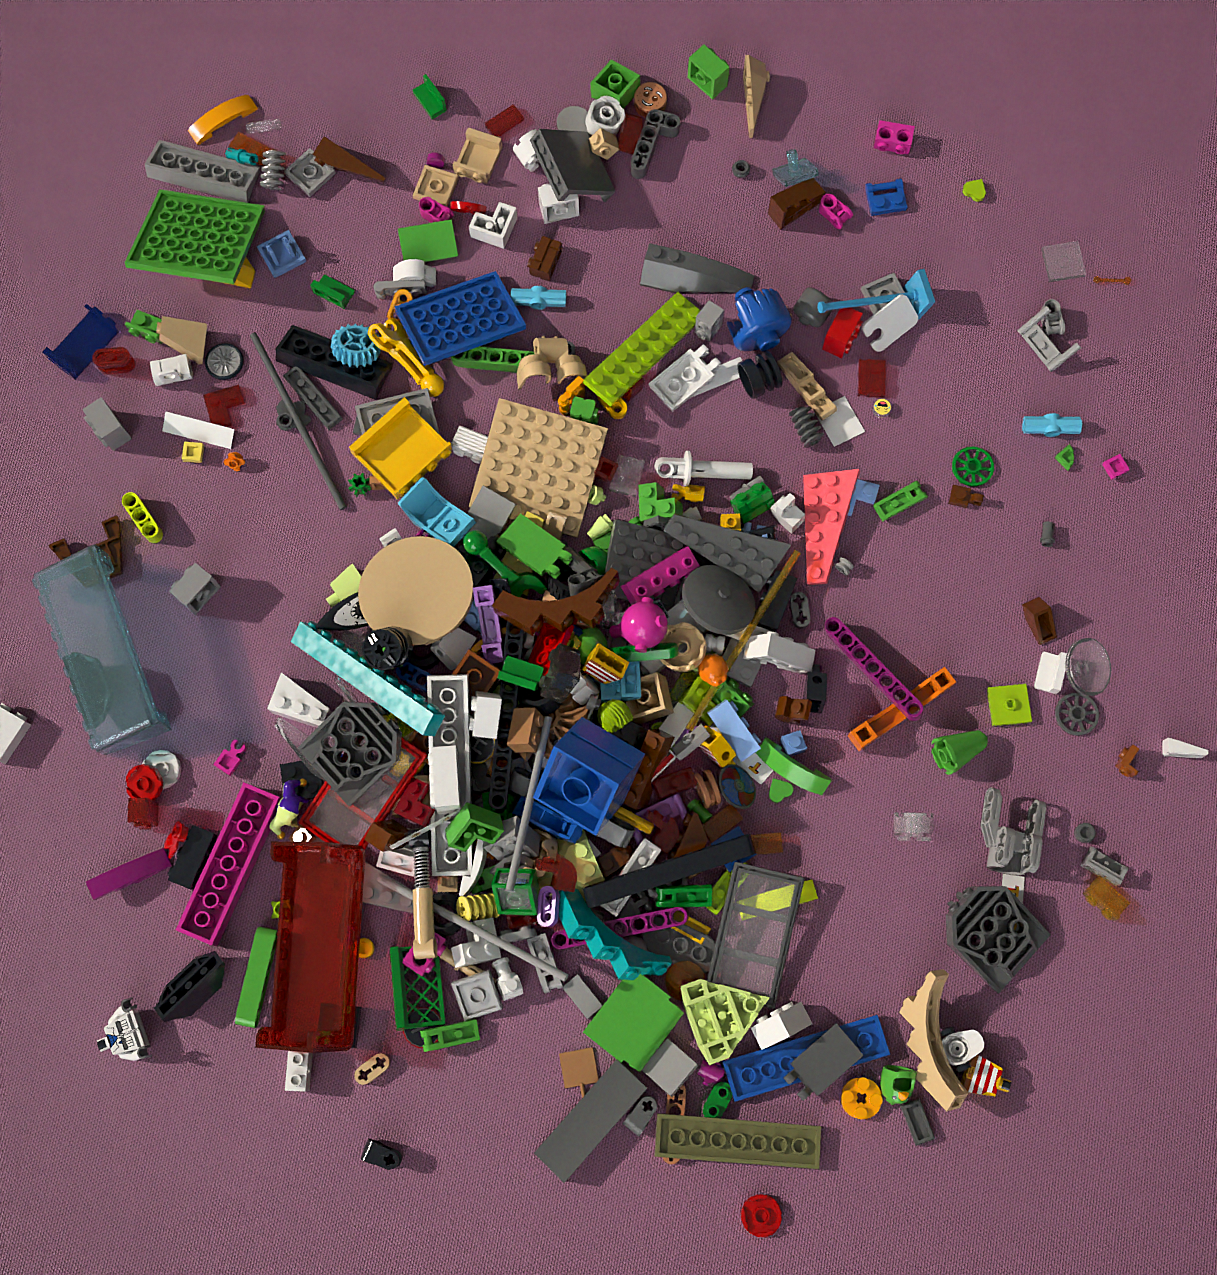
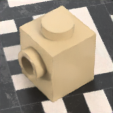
M602 128L589 138L592 153L606 160L619 150L616 135Z

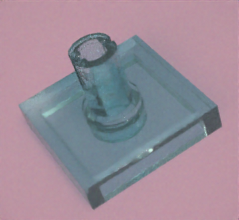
M795 149L786 152L788 164L772 169L773 176L784 187L819 176L818 169L806 158L798 160V154Z

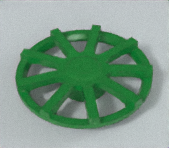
M974 446L965 447L954 456L952 472L959 483L977 487L990 480L994 473V462L990 454L984 449ZM968 450H976L974 458L970 457ZM980 451L987 456L981 461L977 459ZM964 452L968 461H964L958 456ZM990 460L991 468L981 466L982 463ZM956 461L964 464L965 466L956 468ZM966 470L962 478L957 473L958 471ZM980 470L989 471V476L987 478L984 477ZM969 474L972 476V483L965 481ZM975 474H977L983 481L976 483Z

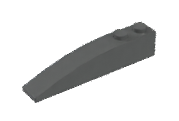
M649 243L640 285L671 293H737L743 288H752L754 275L704 256Z

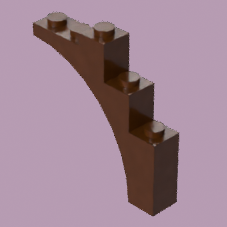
M611 567L602 579L590 588L577 595L560 600H528L516 597L503 590L492 604L495 614L531 636L542 628L543 621L563 632L566 627L569 628L574 617L594 628L604 618L602 605L607 602L611 590H615L619 585V574L617 570Z

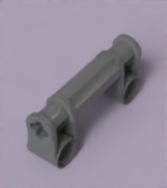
M559 540L565 544L566 548L564 550L572 555L571 558L573 560L567 566L576 573L568 578L570 596L579 594L602 579L603 575H599L597 569L587 562L574 548L569 547L565 540ZM557 559L553 565L558 566L565 563Z

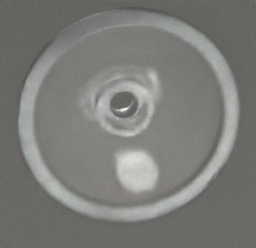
M1082 638L1070 646L1066 655L1065 670L1072 687L1084 696L1098 695L1107 687L1111 676L1110 658L1106 649L1097 640Z

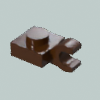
M953 484L948 504L967 508L968 503L981 506L984 495L978 493L970 494L971 488Z

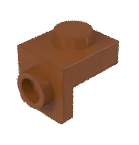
M1131 745L1128 748L1124 747L1119 753L1118 757L1120 759L1115 765L1119 772L1126 777H1134L1139 772L1129 765L1139 751V748L1135 745Z

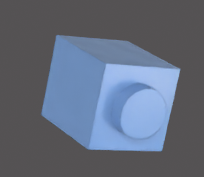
M801 730L784 735L780 739L784 753L790 757L804 753L807 749Z

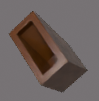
M1037 597L1022 604L1025 620L1039 645L1057 638L1051 607L1044 600Z

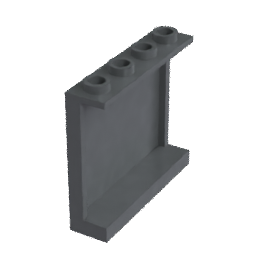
M539 129L530 139L558 201H564L569 194L600 195L603 202H606L616 192L600 157L592 153L588 132Z

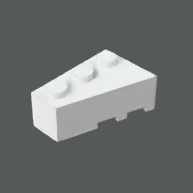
M769 631L767 634L747 637L743 659L757 658L760 659L761 664L766 665L767 662L777 665V668L800 674L812 672L815 650L809 648L808 644L793 642L794 639L780 637L778 633Z
M283 673L280 674L267 708L273 714L316 728L332 713L328 707Z
M456 745L431 747L432 753L428 754L429 766L433 768V773H429L430 786H434V793L430 794L431 805H435L439 815L452 814L462 809L460 802L461 788L459 785L458 751Z

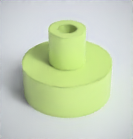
M592 485L588 503L597 505L600 501L604 502L606 495L603 494V489Z

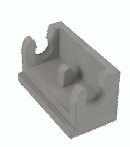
M1092 846L1080 865L1114 886L1122 883L1128 871V867L1121 865Z

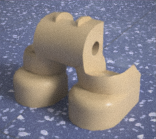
M545 336L535 338L533 341L534 354L522 358L517 370L518 389L523 387L529 377L535 375H545L546 384H549L552 377L548 363H555L558 384H561L562 380L568 376L576 375V378L580 376L583 380L587 377L586 366L582 363L580 357L568 355L567 340L565 338H557V336L554 338H545Z

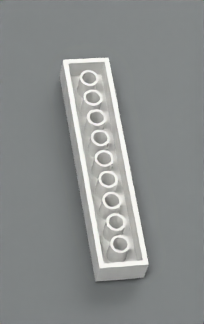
M469 674L427 676L428 704L436 705L440 708L439 711L445 715L435 737L429 736V754L432 753L431 747L456 745L460 774L459 785L461 788L460 802L461 807H463L466 802L472 804ZM429 766L430 773H433L432 766ZM433 785L430 786V794L434 793ZM430 799V807L435 810L431 817V824L450 815H439L435 805H431ZM455 817L431 829L432 876L471 875L473 843L466 852L448 846L445 829Z

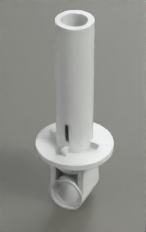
M685 451L684 458H658L654 465L660 477L682 478L684 486H689L691 477L751 480L753 474L752 463L693 460L690 451ZM668 464L669 467L666 471H660L661 465Z

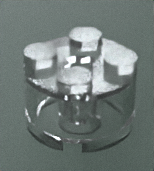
M894 812L893 836H896V840L911 841V837H916V841H931V837H934V813H928L927 817V813H901V816H899V812Z

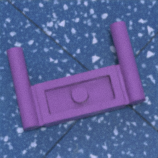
M676 793L634 814L656 826L679 814L683 820L688 812L679 793ZM635 828L633 836L639 846L643 840L641 834L643 831Z

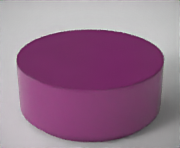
M435 152L428 154V166L437 169L444 167L445 157L442 154Z

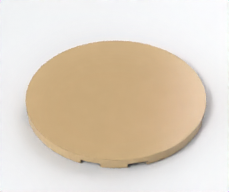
M431 537L404 538L384 547L366 566L358 590L360 609L372 630L390 626L401 627L411 637L413 646L428 645L441 640L442 637L450 632L452 633L464 621L473 601V577L464 557L450 544Z

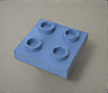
M289 230L257 246L274 278L307 262Z

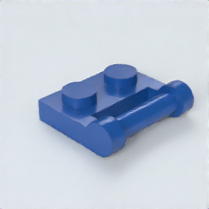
M902 178L886 183L865 184L871 216L907 210ZM895 188L897 191L894 193H887L881 195L873 194V192L889 190Z

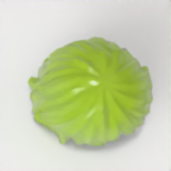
M611 699L599 707L597 719L600 728L613 733L631 722L633 715L623 701Z

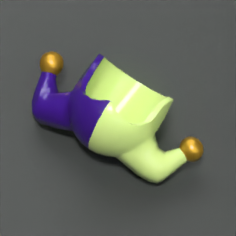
M304 778L288 780L283 785V798L279 801L276 814L269 826L270 830L277 834L279 839L285 837V832L281 831L280 827L288 825L298 828L297 816L299 815V809L304 803L309 802L308 799L296 795L295 792L297 786L305 787L307 785V780Z

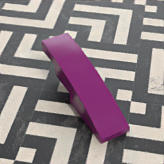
M162 848L86 881V885L92 899L97 900L113 891L117 892L133 883L137 884L171 867L172 864L166 850Z

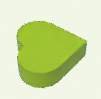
M983 180L966 182L962 189L963 194L971 197L976 202L982 201L986 194Z

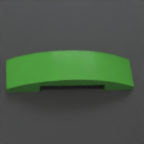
M766 737L760 745L761 749L756 752L759 758L776 773L793 784L815 794L823 795L832 781L831 778L817 769L813 772L781 751V746Z

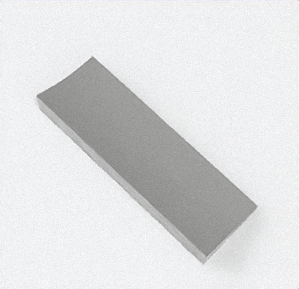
M162 140L157 142L145 162V169L149 178L246 203L249 202L253 187L260 174V167L247 163L240 164L236 160Z

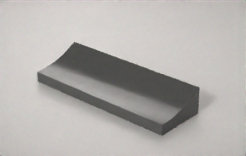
M616 1059L538 1147L534 1154L565 1183L644 1093L647 1087Z

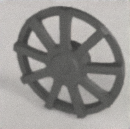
M1070 693L1062 697L1057 703L1055 717L1058 726L1070 735L1080 736L1088 734L1096 727L1099 720V710L1096 703L1089 696L1082 693ZM1075 696V706H1072L1067 698ZM1079 696L1087 699L1082 706L1078 704ZM1062 702H1064L1070 710L1060 709ZM1091 702L1095 710L1085 711L1084 708ZM1059 712L1068 714L1069 716L1063 720H1060ZM1090 714H1096L1094 722L1090 721L1085 716ZM1072 720L1069 729L1063 725L1066 721ZM1082 721L1090 724L1091 727L1085 730ZM1076 722L1078 723L1081 732L1073 731Z

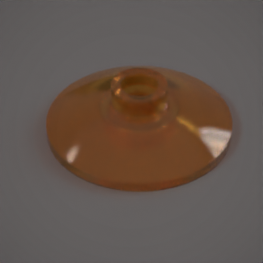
M680 961L671 966L665 980L668 992L680 1001H683L681 986H683L681 981L683 979L688 980L689 983L699 979L706 981L702 969L690 961Z

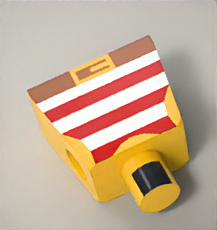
M598 643L589 654L582 670L590 678H595L601 683L607 684L621 680L630 662Z
M705 725L704 727L710 734V737L699 745V748L713 763L722 768L731 764L735 765L733 760L736 756L735 751L722 734Z
M978 1054L969 1060L971 1068L963 1072L961 1084L969 1093L994 1097L996 1096L997 1089L1008 1093L1011 1081L1001 1077L1003 1068Z

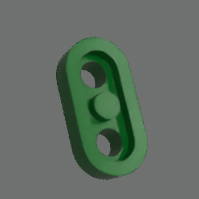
M719 1082L714 1085L702 1109L704 1117H722L732 1098L731 1088L728 1083ZM722 1088L726 1090V1095L723 1097L719 1095V1090ZM711 1107H715L717 1109V1113L715 1115H711L709 1113V1109Z

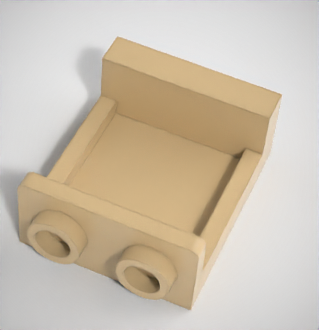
M468 128L465 133L466 141L457 162L454 161L453 163L454 173L460 177L471 178L478 183L488 184L503 148L502 139Z

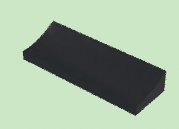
M294 325L290 327L276 347V362L292 368L298 367L307 374L377 400L380 390L392 369V363L380 358L373 361L371 365L366 363L365 367L359 365L358 368L355 365L351 367L348 364L343 365L341 361H337L336 357L333 356L331 339Z

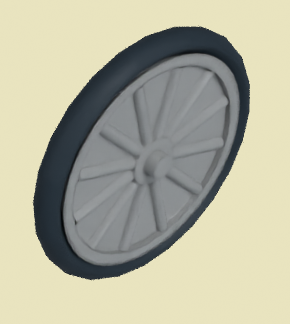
M218 344L212 347L206 355V370L216 379H231L241 371L244 360L243 355L232 344Z

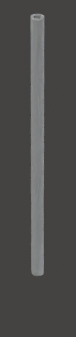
M545 716L542 726L540 743L537 748L505 889L509 892L514 891L533 807V796L537 789L552 718Z

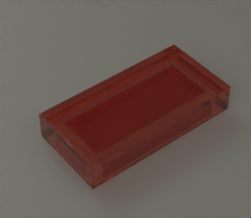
M513 104L485 122V127L491 135L499 137L524 121V117Z

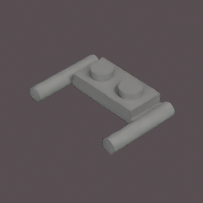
M1046 306L1017 331L1050 372H1053L1080 350L1081 346L1075 343L1063 354L1058 350L1037 324L1051 312V309Z

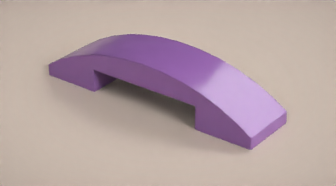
M493 585L473 587L475 606L478 608L483 640V657L491 663L503 662L504 648L500 616L495 614L492 607L496 600Z

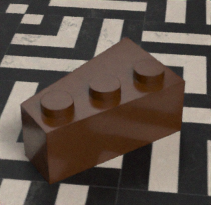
M813 176L804 179L800 183L771 196L768 215L781 230L820 204L821 198L826 192Z

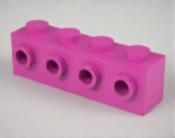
M687 546L620 587L630 604L633 605L642 602L643 597L659 596L665 592L663 588L668 585L670 588L680 583L679 579L685 576L687 578L694 569L699 567V564Z

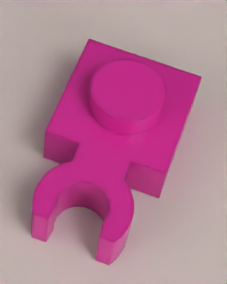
M236 739L232 741L230 751L224 749L213 764L229 776L233 774L242 761L238 758L239 754H243L247 749L243 745L241 749L237 750L236 745L239 741Z

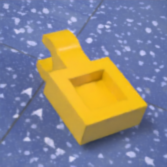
M678 484L673 485L672 490L679 493H672L671 498L680 500L682 497H685V500L691 502H703L705 486L689 484V486L685 487Z

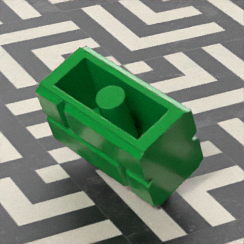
M763 482L754 484L751 489L737 494L734 499L730 500L734 513H740V521L743 524L769 510L775 504L771 490Z

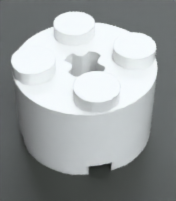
M602 96L597 100L595 99L590 105L585 120L587 132L593 135L602 128L617 135L625 116L624 109L619 105L620 102L610 96Z
M536 129L523 135L519 139L521 143L518 146L516 144L513 146L514 153L530 172L536 170L540 163L530 142V139L537 132Z

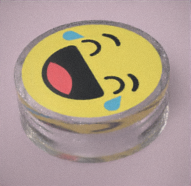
M885 398L877 399L872 407L874 415L879 418L887 417L892 409L890 401Z

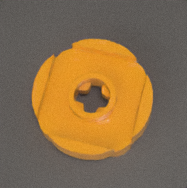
M864 1077L849 1080L841 1091V1105L851 1117L860 1120L873 1117L879 1111L883 1102L881 1091L877 1084ZM858 1093L861 1095L865 1093L866 1102L864 1104L862 1102L857 1103Z

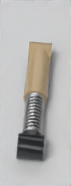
M423 828L409 829L408 836ZM428 830L409 840L410 849H413V858H415L413 860L415 865L414 882L416 883L413 890L415 934L413 953L416 960L437 957V942L434 932L433 890L428 885L430 883L428 881L430 880L428 878L430 875L428 874L429 867L427 866L429 864L427 863L429 861L427 859L429 857L427 855H429L428 849L431 847V830Z

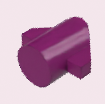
M703 1059L697 1075L703 1077L704 1081L702 1084L708 1086L719 1083L725 1071L719 1062L709 1065Z

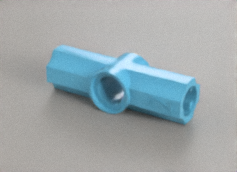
M534 286L531 289H511V299L517 306H530L537 310H542L546 307H566V290H547L543 286Z
M1056 413L1044 416H1024L1022 423L1024 434H1044L1047 437H1055L1060 434H1080L1082 429L1081 417H1060Z

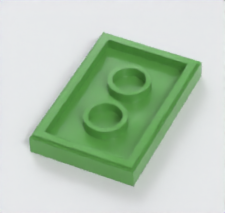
M452 219L398 228L403 260L418 259L427 262L458 256Z

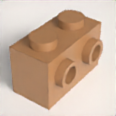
M514 708L507 745L515 753L537 752L544 718L536 708Z

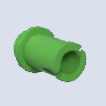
M694 799L687 806L689 812L692 810L698 814L703 824L712 817V814L704 808L700 800Z

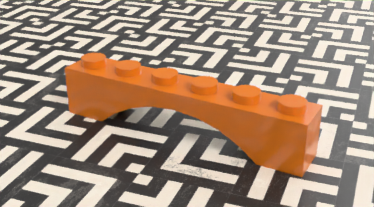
M943 667L910 692L924 707L953 687L956 681L946 667ZM903 696L899 700H904L906 696ZM892 704L853 729L848 734V737L857 750L861 751L907 719V717ZM911 707L909 709V712L911 714H914L919 709L917 707Z

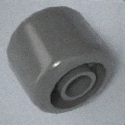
M808 287L795 303L793 311L799 317V321L805 326L810 325L819 328L824 324L832 310L819 313L818 303H830L833 301L821 291Z

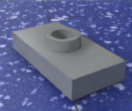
M700 724L692 732L685 734L682 740L671 749L681 761L707 740L710 734Z

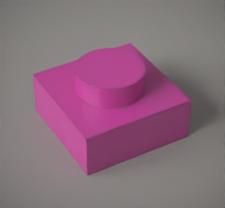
M1121 454L1102 463L1111 480L1130 470Z

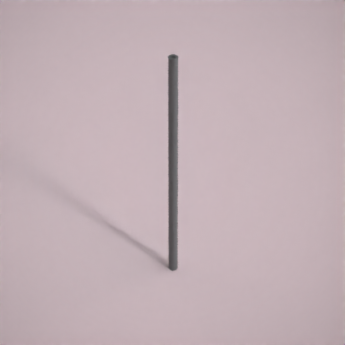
M256 332L250 334L340 510H344L347 506Z

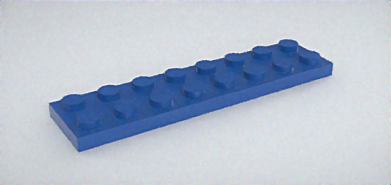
M878 1015L839 1026L863 1054L852 1066L890 1055ZM827 1030L722 1061L734 1102L801 1082L797 1077L791 1084H788L783 1077L794 1069L790 1063Z

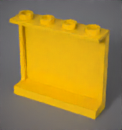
M404 397L350 445L349 449L396 499H399L420 478L424 477L428 471L432 472L442 458L446 459L451 454L452 446L450 442L447 443L411 407L410 402Z

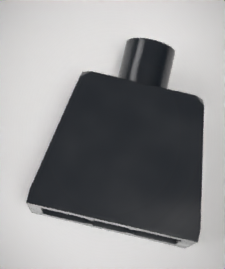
M814 664L812 672L809 671L806 675L803 699L812 701L811 713L822 714L827 695V674L822 673L821 665Z

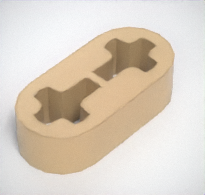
M383 1053L374 1055L355 1071V1080L362 1085L372 1082L390 1067V1058ZM377 1058H385V1067L382 1068L381 1066H379L376 1069H374L373 1066L378 1063ZM369 1069L372 1070V1072L367 1075V1081L365 1079L359 1078L361 1076V1070H363L364 1072L368 1071Z

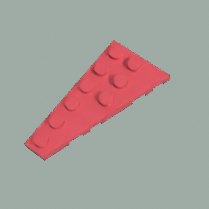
M860 469L803 475L808 585L828 583L834 563L833 559L839 546L840 535L844 529L851 498L855 492L856 481L860 475Z

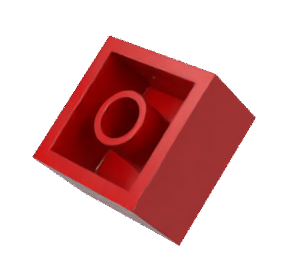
M853 308L840 309L826 334L822 350L841 359L845 353L848 354L854 339L860 333V328L863 324V321H861L863 313Z

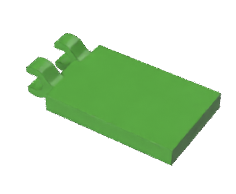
M521 513L497 540V544L541 576L546 572L552 578L557 579L561 573L559 572L560 569L553 565L556 560L560 559L566 565H569L573 560L571 558L572 555L564 550L566 548L565 544Z

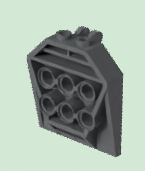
M342 702L297 748L348 807H351L401 760L402 732L399 730L400 725L398 724L400 720L397 717L390 719L388 716L391 712L381 705L372 702ZM347 721L352 723L351 731H348L345 727ZM360 735H362L365 738L366 742L364 746L360 745L358 742V738ZM330 737H333L335 740L333 747L328 743ZM373 750L378 752L379 757L377 761L371 757ZM343 751L348 754L346 762L341 758ZM356 766L361 769L360 777L354 773Z
M1006 886L968 887L962 893H956L958 902L949 901L947 903L949 906V912L946 914L947 945L999 994L1051 934ZM999 905L1002 907L1001 915H998L996 911ZM986 920H988L989 922V928L987 930H985L983 927V924ZM1016 922H1018L1020 926L1017 932L1014 931V925ZM972 935L976 936V942L974 945L970 943V938ZM1003 937L1007 941L1004 947L1001 946V939ZM992 952L993 959L989 962L987 956Z

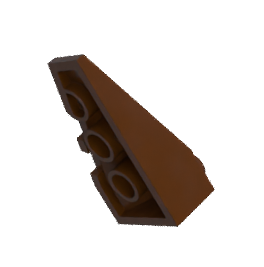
M325 136L312 154L315 157L314 161L322 167L326 165L330 168L384 183L386 181L385 177Z

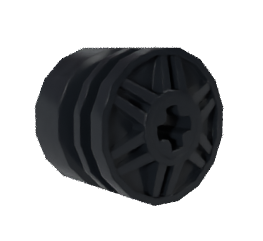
M764 351L761 355H755V363L751 358H748L737 364L740 380L751 399L764 395L765 387L768 391H773L774 387L780 388L783 385L779 366L769 351Z
M396 626L373 630L366 636L362 646L363 657L368 665L382 671L406 663L411 657L413 650L412 639L407 631Z

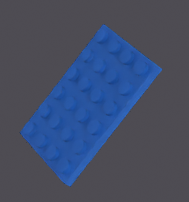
M496 271L395 306V312L424 366L526 329L522 316Z

